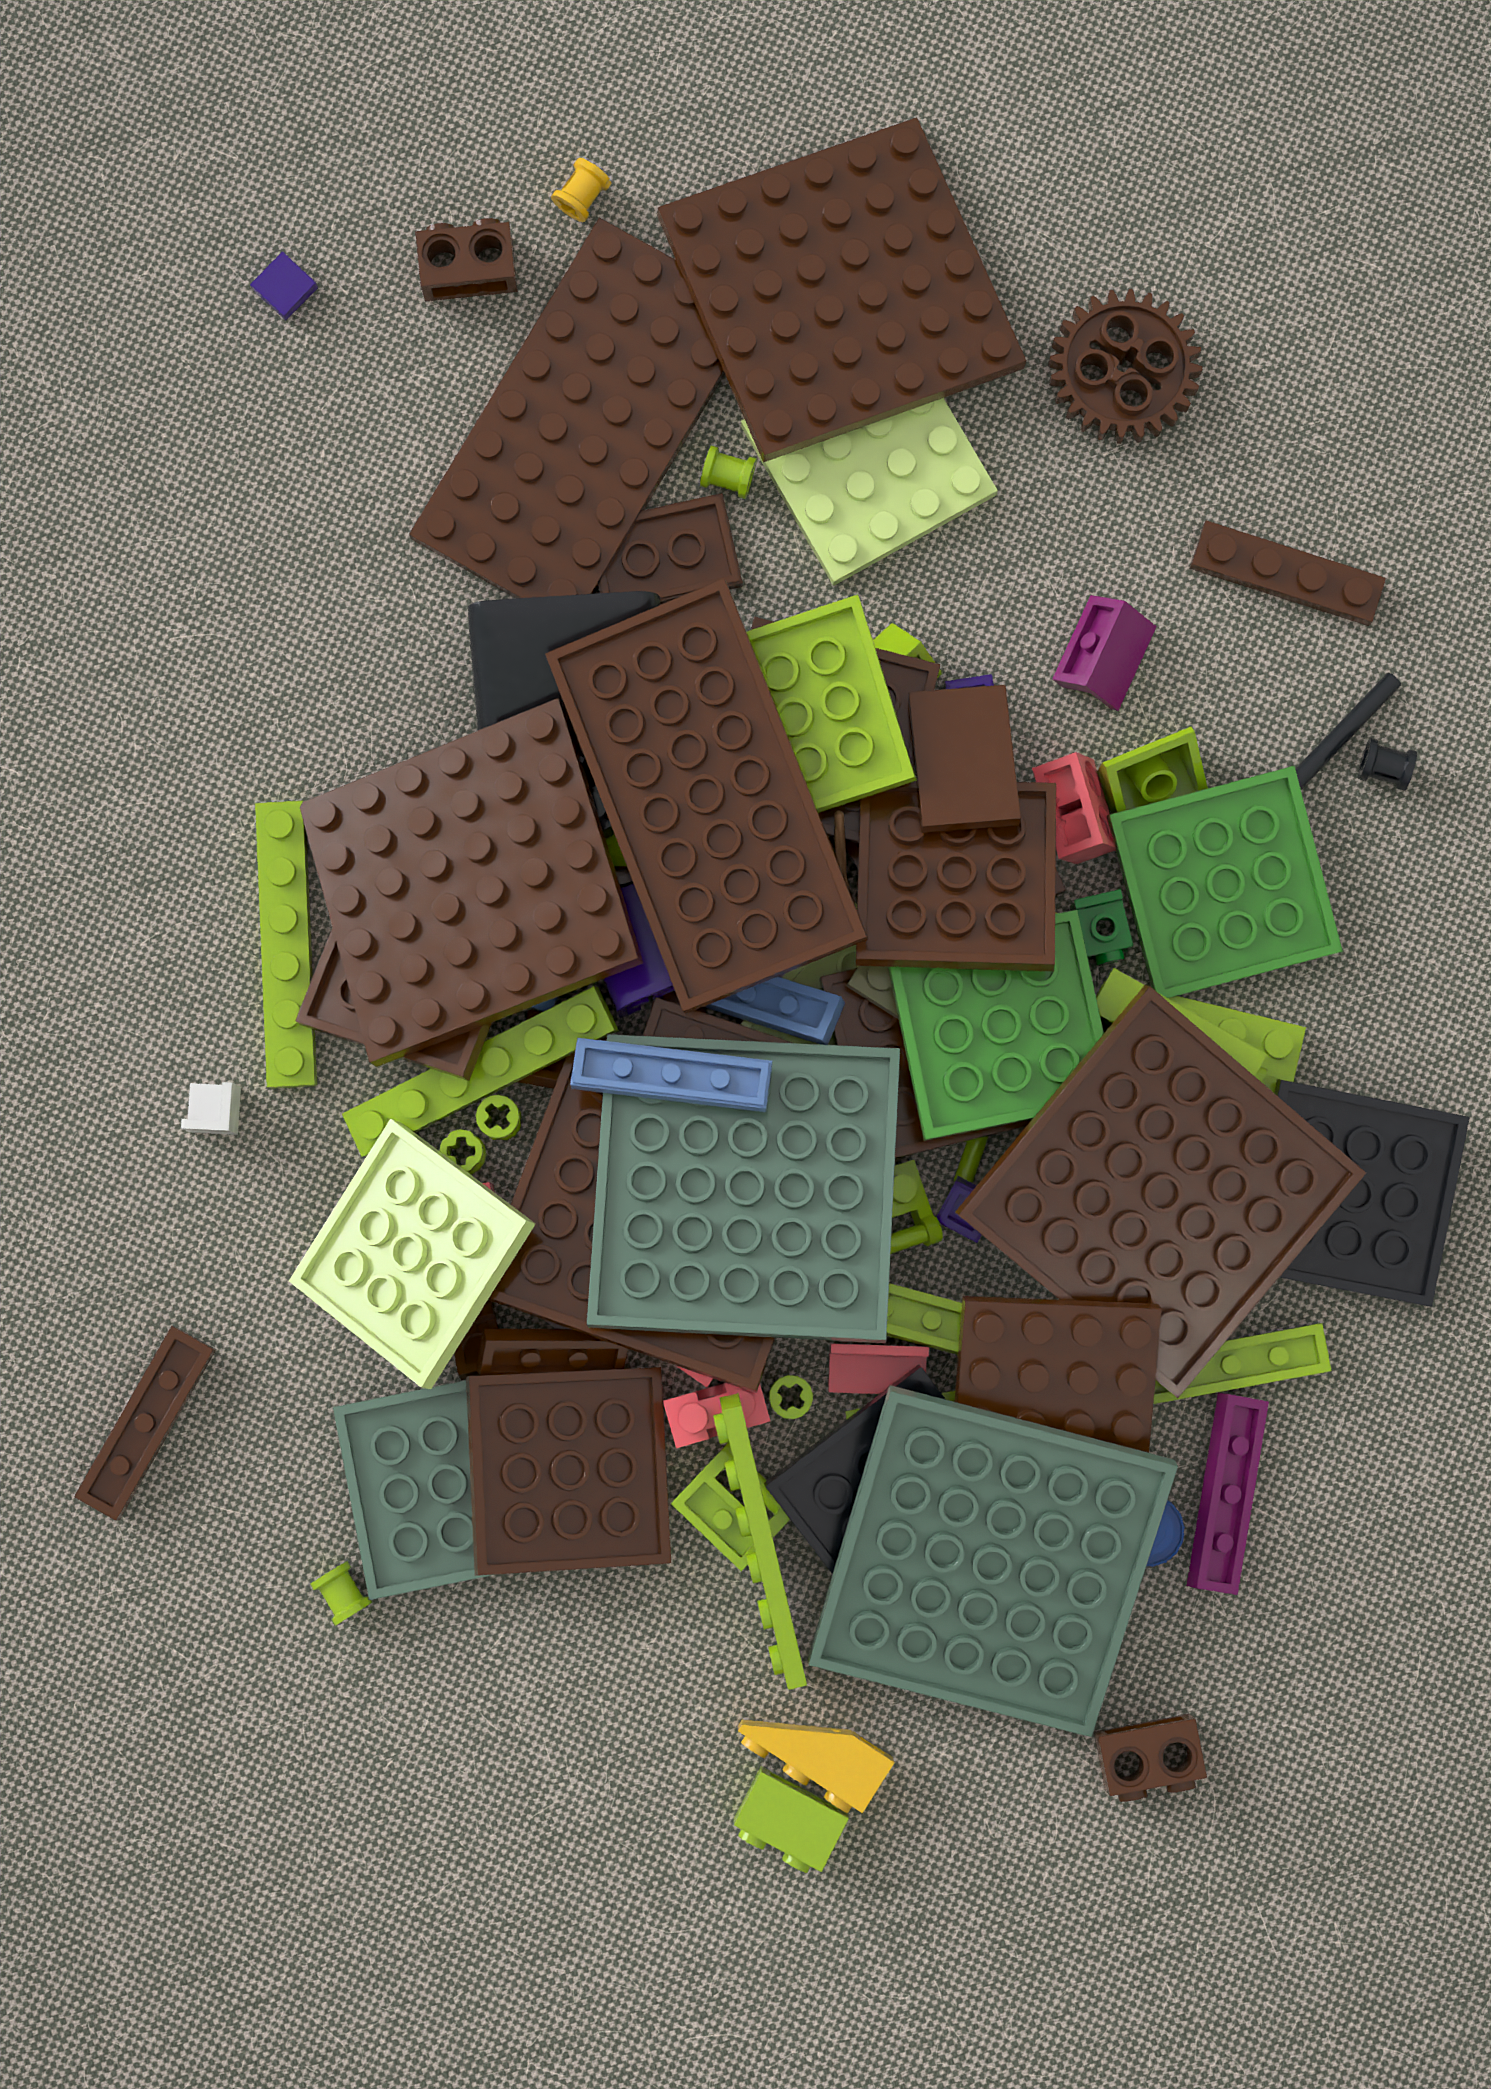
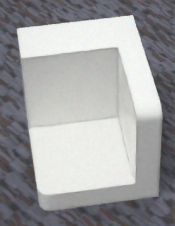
M223 1082L222 1085L190 1083L188 1119H181V1129L191 1133L238 1135L241 1087L230 1082Z

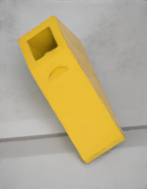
M741 1720L738 1725V1732L744 1735L741 1743L764 1759H766L769 1752L786 1763L782 1770L787 1775L805 1786L808 1785L810 1780H813L827 1790L823 1797L846 1813L852 1807L861 1813L864 1812L895 1763L892 1756L856 1732L848 1729Z

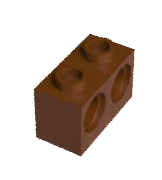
M484 218L473 222L472 226L454 227L448 223H436L429 225L424 231H415L420 285L425 302L518 292L513 238L509 222H500V220L494 218ZM487 248H496L502 252L500 257L493 262H484L478 258L479 254ZM440 253H450L455 256L453 262L445 267H437L431 263L433 258Z
M1189 1713L1093 1731L1104 1789L1109 1796L1118 1795L1120 1802L1148 1797L1147 1789L1166 1786L1169 1793L1196 1788L1195 1780L1207 1778L1196 1719ZM1174 1742L1185 1744L1187 1749L1185 1761L1178 1767L1165 1766L1163 1762L1165 1748ZM1123 1752H1135L1139 1758V1766L1135 1773L1130 1776L1117 1775L1114 1769L1116 1758Z

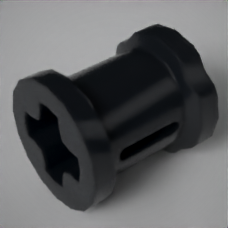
M1370 738L1361 758L1358 779L1366 781L1370 777L1396 784L1397 789L1406 791L1415 768L1417 751L1408 749L1407 752L1384 747L1378 744L1377 739Z

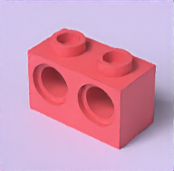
M1074 752L1032 768L1036 782L1056 783V851L1059 859L1079 864L1116 851V844L1107 819V815H1110L1094 759Z

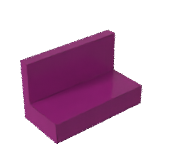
M1090 595L1052 680L1063 688L1091 693L1111 710L1119 711L1157 626L1124 600Z

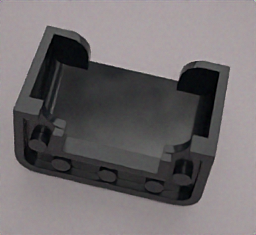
M631 591L486 600L468 605V627L477 731L557 698L564 704L545 653L661 605L660 596L653 592Z

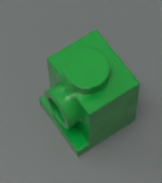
M1121 889L1075 899L1069 906L1070 911H1078L1088 960L1095 959L1097 966L1124 960L1123 952L1129 951L1133 947ZM1098 921H1109L1112 924L1113 933L1110 936L1100 935L1096 930V923Z

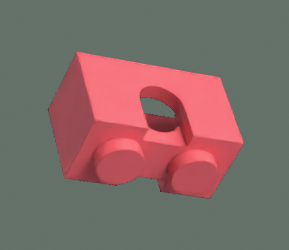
M723 1383L664 1400L663 1403L676 1448L718 1436L713 1415L722 1413L720 1397L739 1393L747 1428L771 1422L761 1385L759 1384L757 1393L728 1383Z

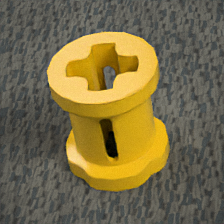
M578 158L573 164L575 171L561 190L553 192L551 199L565 214L579 222H585L589 217V212L587 211L601 190H608L612 183L606 173L598 166L584 158Z

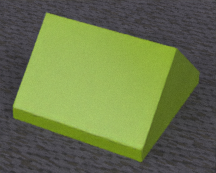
M1192 727L1102 762L1097 771L1106 802L1112 814L1208 789L1196 734Z

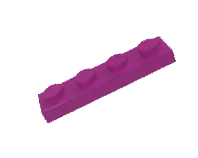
M1218 1392L1186 1586L1238 1595L1269 1405L1268 1401Z

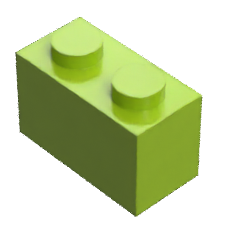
M761 1766L734 1817V1826L741 1829L738 1837L745 1842L762 1850L769 1844L784 1852L782 1860L797 1870L808 1873L810 1867L822 1872L849 1820L848 1813L835 1807L830 1802Z

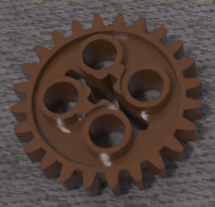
M1133 289L1128 290L1124 301H1119L1115 292L1109 290L1105 305H1102L1099 299L1092 296L1088 304L1089 313L1083 308L1076 306L1072 314L1075 323L1063 320L1060 331L1065 337H1054L1051 348L1060 354L1050 356L1048 367L1060 371L1051 375L1049 385L1063 387L1057 393L1055 402L1060 404L1070 401L1071 405L1067 411L1066 418L1069 420L1079 414L1083 416L1084 419L1080 429L1082 432L1089 429L1092 424L1099 426L1098 440H1102L1108 430L1115 431L1117 444H1121L1126 432L1131 431L1135 441L1140 443L1144 436L1145 428H1148L1155 437H1158L1162 431L1161 420L1171 427L1175 426L1178 420L1175 410L1186 413L1191 402L1185 396H1195L1198 391L1199 385L1190 379L1200 377L1203 367L1191 362L1199 358L1201 347L1187 346L1193 339L1195 330L1180 331L1179 327L1184 319V314H1178L1170 319L1166 315L1170 302L1165 301L1157 309L1152 307V293H1148L1142 303L1135 302ZM1113 327H1120L1129 334L1130 339L1126 342L1113 341L1108 336L1107 330ZM1096 343L1100 349H1092L1090 344ZM1150 353H1160L1167 358L1169 366L1165 368L1153 367L1148 363L1146 356ZM1125 361L1133 364L1132 368L1129 367L1125 372L1117 369L1118 365H1122ZM1086 365H1095L1102 370L1104 377L1100 380H1089L1082 374L1080 369ZM1150 383L1158 384L1160 390H1154ZM1126 390L1135 391L1142 397L1143 404L1129 406L1122 401L1120 393Z

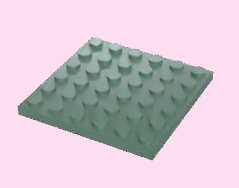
M607 1034V1041L770 1060L773 1065L766 1112L603 1093L587 1312L588 1328L886 1343L900 1048Z
M889 1385L810 1648L808 1664L829 1671L1092 1737L1178 1468L1176 1461L1163 1456Z

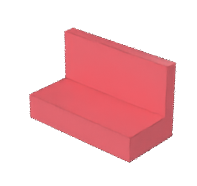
M830 1344L828 1392L880 1394L918 1364L926 1372L929 1347Z

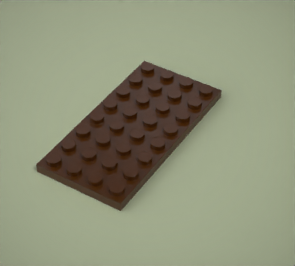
M600 217L598 218L410 531L409 536L411 540L514 598L595 594L600 579L604 573H607L635 526V520L641 511L645 510L725 375L678 263L674 258Z
M725 578L545 653L684 1013L687 1014L868 940L857 908Z

